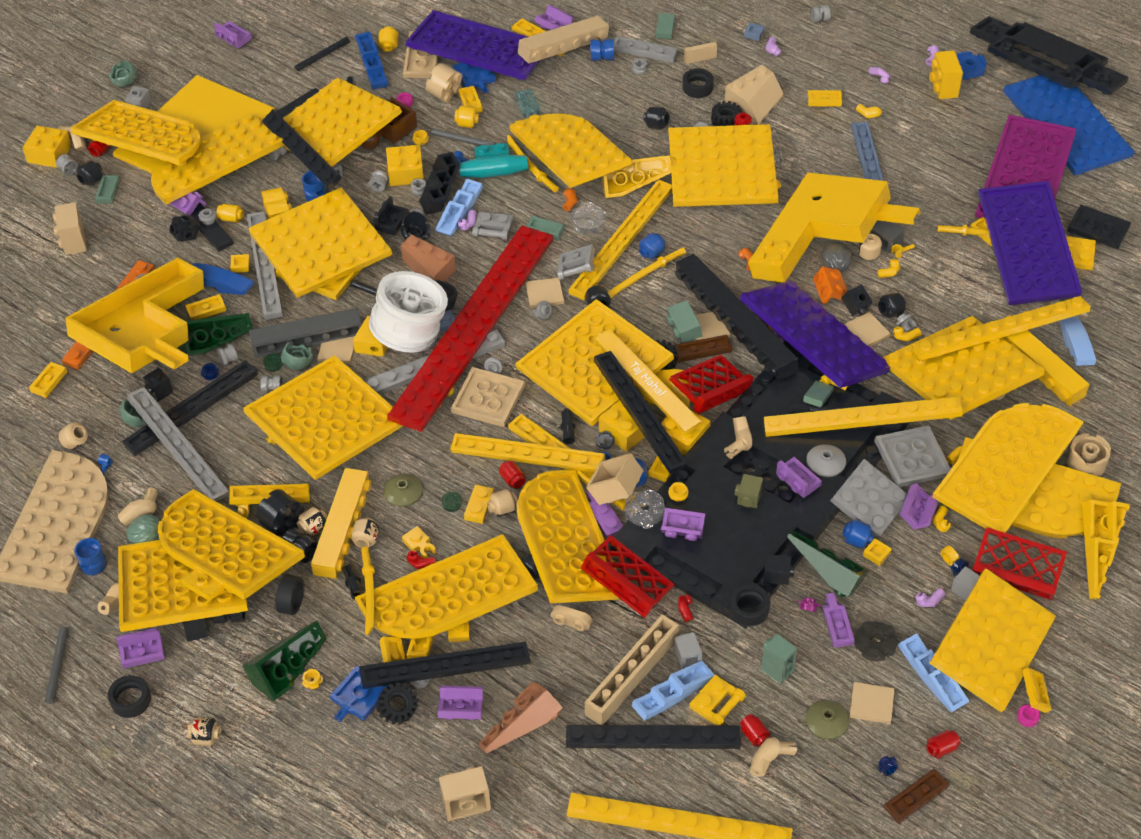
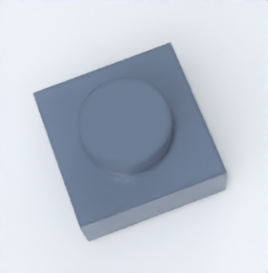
M749 23L744 32V37L759 41L764 33L765 26Z
M451 310L445 311L443 318L439 321L441 333L447 331L456 319Z

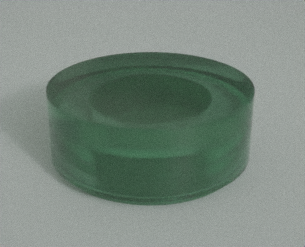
M269 354L263 360L264 367L269 372H276L283 366L281 356L278 354Z
M456 492L446 493L442 497L443 508L448 512L459 510L462 506L461 496Z

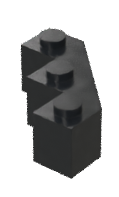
M453 152L438 155L433 164V171L430 173L425 184L427 188L424 189L419 200L426 215L442 211L460 167Z

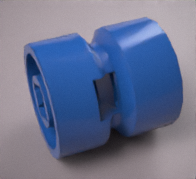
M598 39L590 40L591 61H599L601 58H604V60H614L613 39H604L603 42H600Z
M311 171L306 172L302 176L304 195L308 202L327 194L326 186Z
M85 538L76 544L74 553L82 572L86 575L101 573L107 565V560L99 541L94 538Z

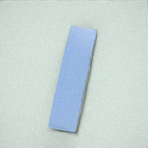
M466 179L462 189L457 191L453 201H449L435 229L436 232L452 236L459 228L458 221L466 218L483 188L482 183Z
M1078 316L1060 320L1059 323L1065 346L1069 348L1070 355L1074 357L1076 366L1095 365L1096 358L1090 339Z
M917 633L898 644V647L923 682L950 712L970 702L956 681L929 664L934 653L932 649L927 650Z
M703 661L697 662L671 674L667 681L652 687L649 694L633 700L632 707L646 721L700 689L715 674Z

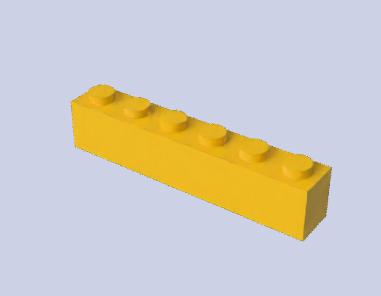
M1028 330L1002 337L1044 369V375L1037 379L1068 406L1073 405L1086 396L1089 383Z
M345 468L311 562L313 575L337 579L339 571H343L344 557L348 555L350 550L349 542L354 524L361 518L360 510L366 504L367 491L371 489L372 481L369 480L368 471Z

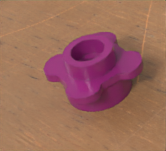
M804 597L803 601L797 600V602L801 603L800 609L816 612L817 606H821V604H816V599Z

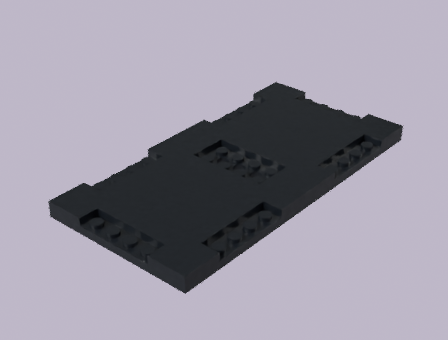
M786 341L783 344L798 358V372L779 381L775 376L770 375L768 369L764 367V370L752 382L751 386L744 391L726 413H721L686 453L684 458L688 462L687 467L674 472L638 514L634 513L614 536L615 539L674 583V587L745 629L748 626L736 622L731 616L730 601L733 592L740 586L756 585L764 589L769 598H771L781 584L764 583L766 554L791 556V565L796 567L804 556L788 539V534L795 531L816 542L841 510L830 501L864 459L874 467L881 460L882 456L874 441L876 436L904 431L910 423L766 437L764 417L796 414L790 411L791 403H805L803 401L804 395L814 382L820 381L824 375L823 372ZM830 383L829 385L834 386L833 392L823 405H830V410L901 403L903 401L883 391L877 394L858 383L847 386L846 390ZM746 416L752 435V447L748 451H741L734 458L730 459L726 456L728 452L725 453L724 448L736 441L733 418ZM824 444L839 448L846 457L844 470L833 477L816 475L822 481L821 486L804 498L799 493H795L791 486L782 481L776 474L777 463L780 460L786 463L795 457L809 469L806 459L808 452L812 448ZM752 468L755 471L749 473L745 469ZM743 474L771 479V481H763L757 508L744 507L737 504L738 496H735V489L737 484H741ZM676 482L685 484L689 491L688 497L683 501L672 500L669 497V488L672 484ZM785 486L788 490L781 491L778 487ZM665 508L705 513L702 539L697 538V541L686 540L685 536L677 535V538L666 537L665 533L661 532ZM611 545V549L613 551H617V549L613 545ZM744 598L738 601V607L744 612L755 613L762 609V604L754 598Z

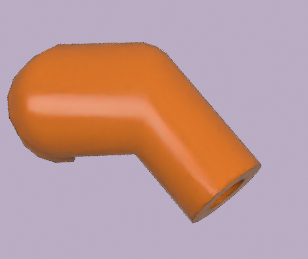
M568 188L563 192V195H566L565 198L568 199L563 204L565 211H570L578 201L576 192L572 188Z
M743 248L738 252V255L741 259H747V270L750 271L748 261L753 253L749 248Z

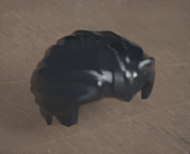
M412 211L404 216L400 229L401 235L405 240L411 235L422 240L428 239L430 236V225L424 215Z

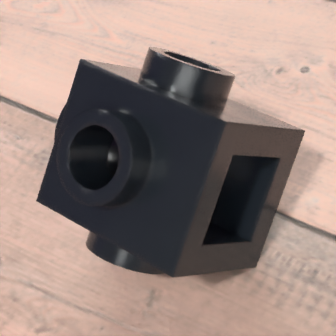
M191 215L176 216L172 218L169 232L177 241L195 240L200 225Z

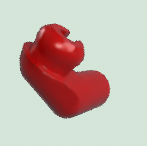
M414 550L409 551L407 554L408 563L417 570L435 563L434 556L422 558Z
M688 594L681 595L678 598V609L685 623L694 619L688 606L692 604V598Z

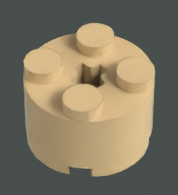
M440 63L431 71L432 77L427 79L426 82L427 92L449 103L455 93L458 94V89L462 88V85H460L462 74L448 65Z
M1089 433L1080 434L1073 439L1066 464L1068 468L1100 477L1107 468L1111 447L1101 436H1089Z

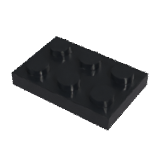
M1080 205L1068 226L1067 232L1090 240H1096L1100 244L1118 250L1132 222Z

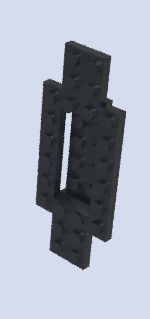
M988 16L970 29V34L990 43L988 52L1006 59L1010 63H1015L1023 69H1028L1037 75L1044 76L1050 81L1062 84L1066 88L1072 89L1079 83H1083L1089 88H1094L1103 94L1111 95L1128 81V76L1105 67L1108 62L1107 57L1026 22H1016L1011 26ZM1020 44L1030 47L1034 51L1041 52L1050 58H1055L1064 64H1068V70L1013 46Z

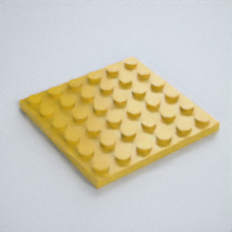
M337 77L326 87L320 89L314 96L308 98L302 105L295 108L290 114L283 117V119L333 167L401 114L402 111L399 106Z
M770 124L668 128L673 207L778 203Z
M342 187L248 228L249 234L296 298L392 255L390 247Z
M596 299L516 362L515 365L516 369L590 426H593L599 421V416L619 401V398L593 361L594 356L605 353L595 343V337L611 329L654 374L670 363L674 356L670 351Z
M973 316L882 357L886 360L890 371L925 400L960 396L962 414L1044 375V369L1002 337L922 361L912 351L913 344L983 324Z
M335 355L243 407L244 413L315 480L403 427V425L388 421L387 415L393 406Z
M160 540L118 546L119 627L121 632L248 611L247 599L243 600L225 589V591L209 601L183 586L181 579L192 572L193 569L171 557L163 549Z

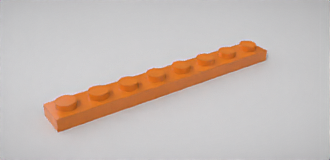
M138 260L116 290L135 281L139 275L148 274L155 270L154 265ZM76 341L62 359V363L65 366L80 370L93 351Z

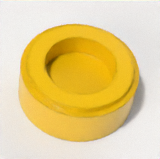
M947 545L941 549V556L948 565L954 566L960 562L957 552L951 546Z

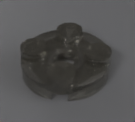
M865 621L858 628L854 643L856 649L858 648L862 653L861 656L867 660L879 662L895 653L898 639L893 626L878 621ZM877 638L881 642H878V644H874V641L871 639Z

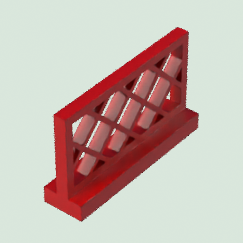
M720 354L672 375L669 380L695 404L693 410L700 414L743 394L751 386L754 377L750 374L743 375ZM720 362L724 367L718 366L716 363ZM704 368L712 370V373L704 371ZM716 371L725 373V376L716 374ZM691 374L700 375V378L693 377ZM729 375H733L737 379L730 378ZM704 377L712 378L713 382L704 380ZM678 379L686 380V381H687V384H686V383H682V382H681L680 380H678ZM717 380L723 381L725 384L717 383ZM691 382L700 384V387L691 385ZM704 385L712 387L713 390L705 389ZM691 391L700 393V396L696 397Z
M986 527L972 571L980 576L986 568L1017 590L1052 601L1067 551ZM988 535L997 536L1001 543L990 547L987 541ZM1014 541L1018 543L1021 549L1011 553L1006 544ZM1003 546L1008 555L998 560L993 550ZM1032 547L1037 548L1041 555L1031 560L1026 550ZM989 552L995 562L990 564L980 562L982 555ZM1023 552L1028 562L1018 566L1013 556ZM1051 554L1060 555V562L1053 566L1046 557ZM1010 558L1015 568L1008 571L1003 569L1000 563ZM1043 558L1049 568L1038 572L1034 562ZM1031 565L1035 574L1027 577L1023 575L1020 569ZM1051 571L1055 578L1053 584L1044 582L1041 575Z
M611 535L586 556L581 566L583 571L644 618L650 614L651 610L675 585ZM610 543L617 551H609L607 545ZM597 555L605 556L606 562L599 558ZM610 556L618 557L620 563L611 562ZM623 557L630 558L633 564L625 563ZM614 568H621L622 574H620ZM626 569H634L636 575H627ZM640 570H645L649 576H642ZM629 580L637 581L639 587L634 585ZM642 581L651 582L652 588L644 587ZM656 582H661L666 588H657ZM646 593H653L655 600Z

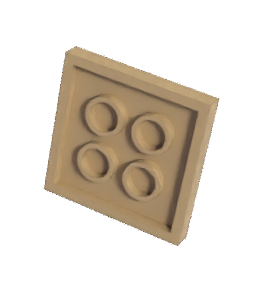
M472 367L451 407V413L505 427L525 387V381Z

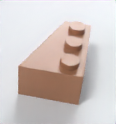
M411 235L401 245L403 261L415 273L425 275L432 280L445 282L456 271L455 255L414 235Z

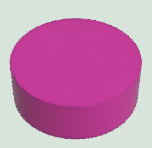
M401 93L396 97V100L407 107L413 104V96L409 93Z
M1026 704L1019 708L1017 719L1021 725L1033 727L1037 725L1040 719V712L1032 708L1031 705Z

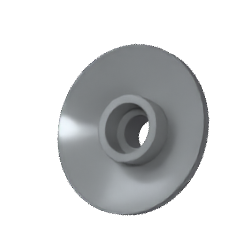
M824 444L812 448L807 454L806 462L809 469L816 475L833 477L844 470L846 457L839 448Z

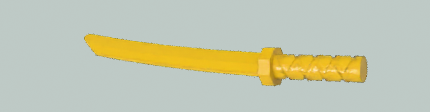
M507 135L508 145L515 154L526 156L513 138ZM527 157L528 169L536 176V180L543 182L553 192H557L558 186L549 180L547 174L540 171Z
M938 225L937 232L962 233V236H966V234L989 236L988 229L967 227V225Z
M682 247L665 257H658L656 262L608 291L610 298L654 270L665 267L669 261L686 254L685 248Z
M362 547L361 553L364 566L362 573L365 576L366 587L365 634L369 635L374 627L373 574L375 570L374 566L371 565L369 548Z

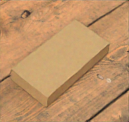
M716 42L684 48L685 64L717 58Z

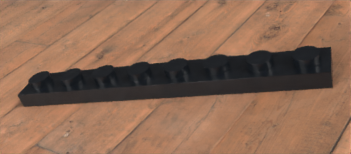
M272 109L262 120L272 133L283 139L282 143L327 188L332 190L343 178L275 110Z
M612 351L594 356V363L669 474L685 469L688 462Z
M244 360L165 413L178 428L257 376V369L247 360ZM147 424L122 442L124 447L136 456L160 439Z
M526 642L364 665L359 666L362 689L387 686L391 683L394 685L395 682L400 684L530 664V656Z
M566 725V748L740 749L741 747L740 725Z

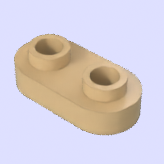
M562 605L554 606L551 612V617L556 624L567 625L578 631L588 630L592 623V618L587 613Z

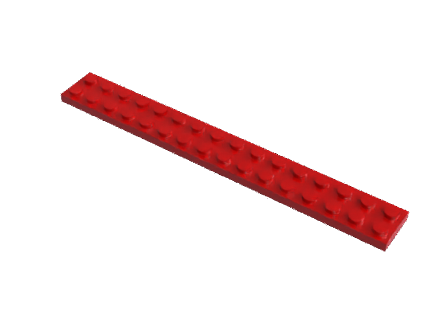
M521 225L387 415L388 421L420 432L424 430L487 338L488 333L492 331L552 243L553 235Z

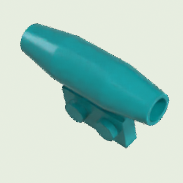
M508 143L474 147L476 159L459 163L460 177L469 178L505 176L528 170L527 156L509 155Z

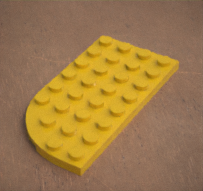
M112 100L71 127V133L80 137L113 145L120 149L130 150L134 153L144 154L148 157H154L176 165H180L192 157L199 149L201 143L199 130L194 128L193 123L179 117L118 100Z
M252 113L246 114L222 128L215 129L213 132L201 136L199 149L182 164L176 165L161 160L153 170L151 184L157 197L167 205L285 145L282 143V138L272 133Z
M569 114L531 115L527 119L518 120L509 125L510 131L569 188L631 165V158L583 117Z
M1021 403L1013 405L1012 408L1004 411L1000 410L983 425L937 487L932 498L985 529L988 527L1007 533L1081 429L1084 422L1059 408L1046 404L1038 406Z
M965 437L959 458L973 439ZM1055 464L1012 526L1053 538H1068V536L1079 534L1082 536L1084 535L1082 502L1090 499L1107 503L1117 501L1121 483Z
M576 470L548 471L538 474L531 481L529 480L519 495L517 516L550 603L621 600L581 569L586 556L605 540ZM597 555L599 558L606 562L605 556Z
M195 489L174 501L164 511V517L158 524L160 543L171 557L221 583L225 589L243 600L305 557L304 550Z
M502 534L375 588L374 628L382 633L399 638L414 639L435 636L539 591L538 585ZM365 592L356 596L355 601L366 619Z

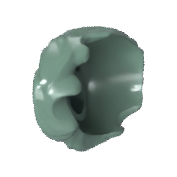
M119 61L118 64L112 66V72L109 74V79L117 87L129 86L134 83L137 77L135 67L128 61Z
M287 343L282 350L281 360L292 370H304L312 363L313 352L311 347L307 348L303 344L296 346Z
M125 399L119 407L123 422L132 427L146 425L147 423L131 403Z
M151 514L137 517L127 528L126 535L128 540L132 544L159 540L158 524L161 520Z

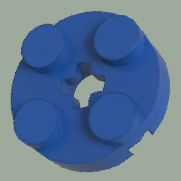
M970 51L961 52L956 55L963 71L962 79L968 80L969 78L984 75L987 62L982 55L978 54L976 56Z

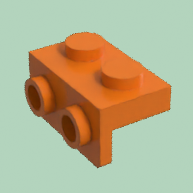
M822 266L813 277L823 304H826L831 298L842 300L841 297L847 292L842 274L837 269Z

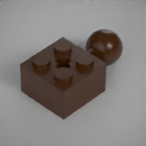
M391 97L387 101L399 106L402 113L360 146L366 150H372L378 146L381 136L392 144L396 143L417 127L416 112Z

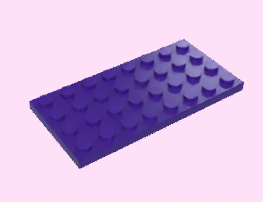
M435 10L431 11L406 40V47L414 50L424 51L428 54L438 55L459 63L462 62L473 67H480L488 71L515 77L519 80H526L541 61L528 64L518 54L519 40L528 36Z
M1049 181L979 189L978 196L1008 305L1082 296L1080 282Z
M788 281L741 294L740 300L838 387L843 388L890 372V367L884 358L875 353L871 347L867 346L857 335H854L844 324L840 323L834 315L827 312L821 304L813 300L795 282Z

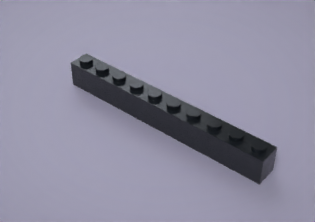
M695 254L676 262V277L682 280L687 289L691 290L696 295V298L699 301L701 300L706 308L715 314L717 320L721 321L727 330L732 332L737 340L746 346L748 352L753 354L758 362L768 369L770 375L775 376L781 381L798 372V358Z

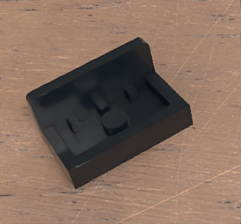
M389 196L386 202L382 203L380 210L374 214L375 230L395 235L401 227L404 216L409 213V209L393 205V197Z

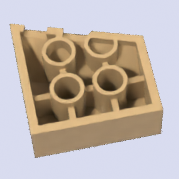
M760 65L725 86V102L731 101V104L735 102L736 106L739 105L742 113L749 114L752 118L751 122L755 125H760L762 119L768 116L771 108H774L784 96L774 73L764 65Z

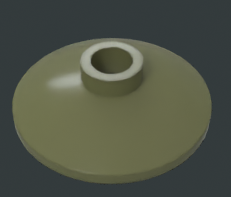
M399 474L393 476L385 483L383 492L385 499L390 504L405 507L414 504L420 499L423 487L417 477L410 474Z
M818 701L808 709L806 725L819 738L836 739L847 731L849 716L844 707L834 701Z

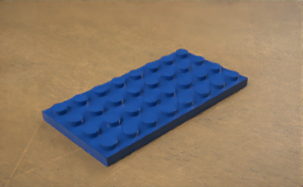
M1041 75L1004 86L1003 92L1025 118L1077 129L1066 163L1067 168L1074 176L1133 157L1135 151L1077 86L1072 89L1066 88L1062 84L1050 81Z

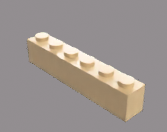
M594 16L519 40L518 54L529 64L589 45L590 40L598 39L602 41L607 39L609 25L599 16Z
M661 615L585 701V715L597 724L604 725L674 644V637L679 635V625L666 616Z

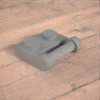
M479 211L472 235L474 237L481 235L508 240L513 223V215Z
M590 244L561 253L557 271L558 278L565 280L568 276L585 271H594V246Z

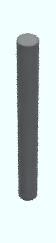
M432 128L431 135L478 146L496 144V142Z
M66 627L59 628L45 702L48 704H52L54 701L68 632Z

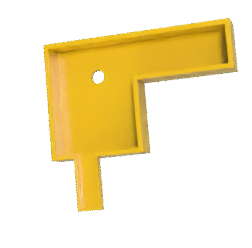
M807 172L748 261L752 278L785 283L814 237L864 243L877 220L914 225L915 216L921 214L920 208L888 204L891 199L888 181ZM814 197H822L819 200H813Z
M177 257L65 318L67 335L130 373H134L156 359L175 370L189 361L188 355L177 349V347L189 341L188 327L186 321L166 310L204 289L203 271ZM113 328H119V329H120V330H118V331H111V329H113Z

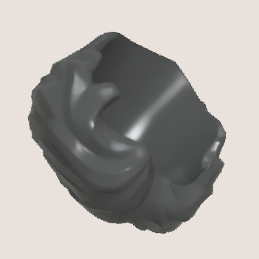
M831 243L822 250L821 258L825 267L837 269L842 273L848 269L852 254L851 250L845 245Z

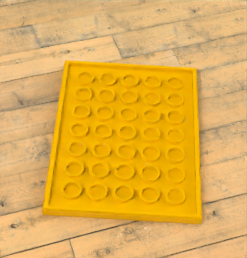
M196 75L157 112L179 117L193 123L194 128L199 130L201 137L242 118L246 114L252 113L262 121L275 108ZM119 147L113 152L114 157L151 174L161 161L160 159L120 149Z

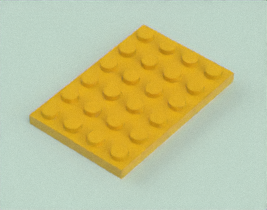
M985 568L929 664L1002 713L1024 676L1023 670L1030 665L1056 615Z

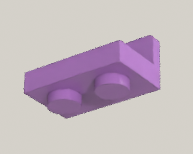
M552 5L547 6L546 14L536 15L535 22L540 24L542 28L550 30L572 24L574 20L573 16Z
M230 21L224 25H220L217 22L214 23L216 36L238 49L252 39L251 33Z
M190 192L169 204L186 215H191L198 203L204 206L207 203L202 200L203 196L199 193Z
M795 457L786 463L782 460L777 463L776 474L778 477L790 485L795 493H799L803 498L821 486L822 481Z
M918 483L910 486L899 514L914 530L930 525L939 502L932 498L933 495L929 496Z
M665 508L661 532L670 538H677V535L685 536L686 540L697 541V538L702 539L705 513Z
M148 628L144 631L126 633L123 636L116 637L123 669L165 659L162 638L158 628Z
M440 686L438 718L481 719L483 687Z

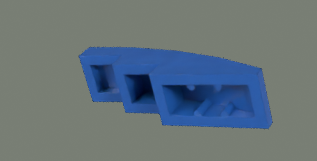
M366 32L355 35L358 50L372 90L387 87L388 81L371 33Z
M200 263L193 264V266L203 271L204 286L216 287L219 293L245 295L254 284L252 280L223 268Z

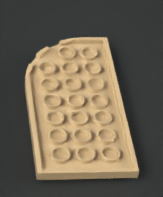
M51 451L0 554V582L68 594L80 568L74 548L79 541L85 538H94L109 500L105 477L92 461L73 453Z

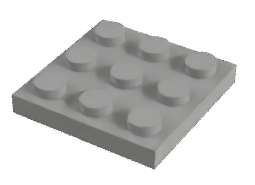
M929 425L876 436L874 440L894 483L899 487L945 478L951 470Z
M864 459L830 501L853 520L856 519L871 526V533L878 539L902 509L907 493Z

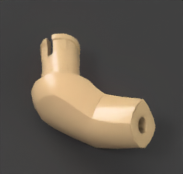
M72 126L58 127V129L68 131L76 151L86 149L85 137L72 134Z
M746 416L733 418L736 441L724 448V452H728L726 456L730 459L734 458L741 451H748L752 447V435Z
M149 487L145 491L144 499L130 502L118 514L120 522L128 526L139 516L145 514L153 515L157 510L155 501L158 496V490Z
M119 582L113 584L105 597L98 603L99 613L108 615L119 609Z
M776 737L766 739L754 754L749 772L756 777L764 776L770 762L779 754L790 756L796 754L797 747H791L796 746V743L794 741H779Z

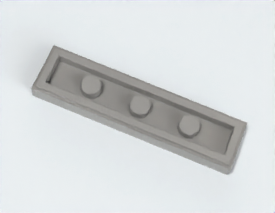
M619 36L614 41V51L674 63L678 54V48Z

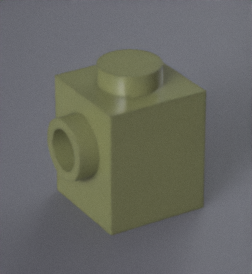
M743 474L741 484H737L735 489V496H738L737 504L744 507L757 508L762 492L763 478Z

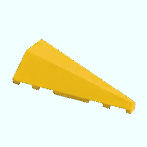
M1092 499L1082 502L1089 599H1100L1101 597L1099 594L1102 585L1106 582L1107 577L1105 575L1108 567L1112 564L1120 539L1118 538L1119 532L1125 524L1124 517L1126 511L1130 508V504L1116 501L1107 503Z

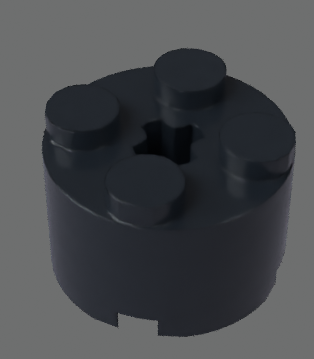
M276 489L269 493L271 496L267 500L264 498L260 502L256 511V518L259 519L258 522L273 534L281 536L289 529L297 528L298 518L304 512V506L281 489Z

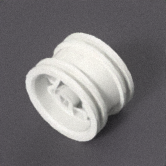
M399 271L383 277L376 293L377 303L373 306L369 318V328L373 336L385 346L402 352L414 353L429 349L437 339L440 329L439 321L445 314L448 303L446 292L436 281L415 272Z

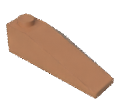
M533 681L514 700L516 705L513 709L503 713L502 722L493 726L477 746L485 753H489L554 720L563 707L547 689Z

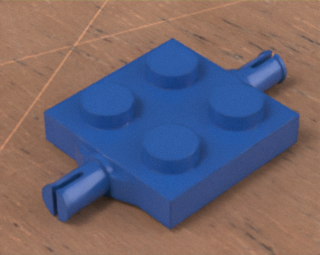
M462 62L453 65V69L462 74L461 83L464 88L470 86L479 87L482 93H487L488 88L486 85L496 81V76L492 71L473 67Z
M356 665L330 695L331 701L341 707L336 715H334V718L341 722L349 713L365 721L378 706L376 705L378 697L387 686L362 689L359 667Z

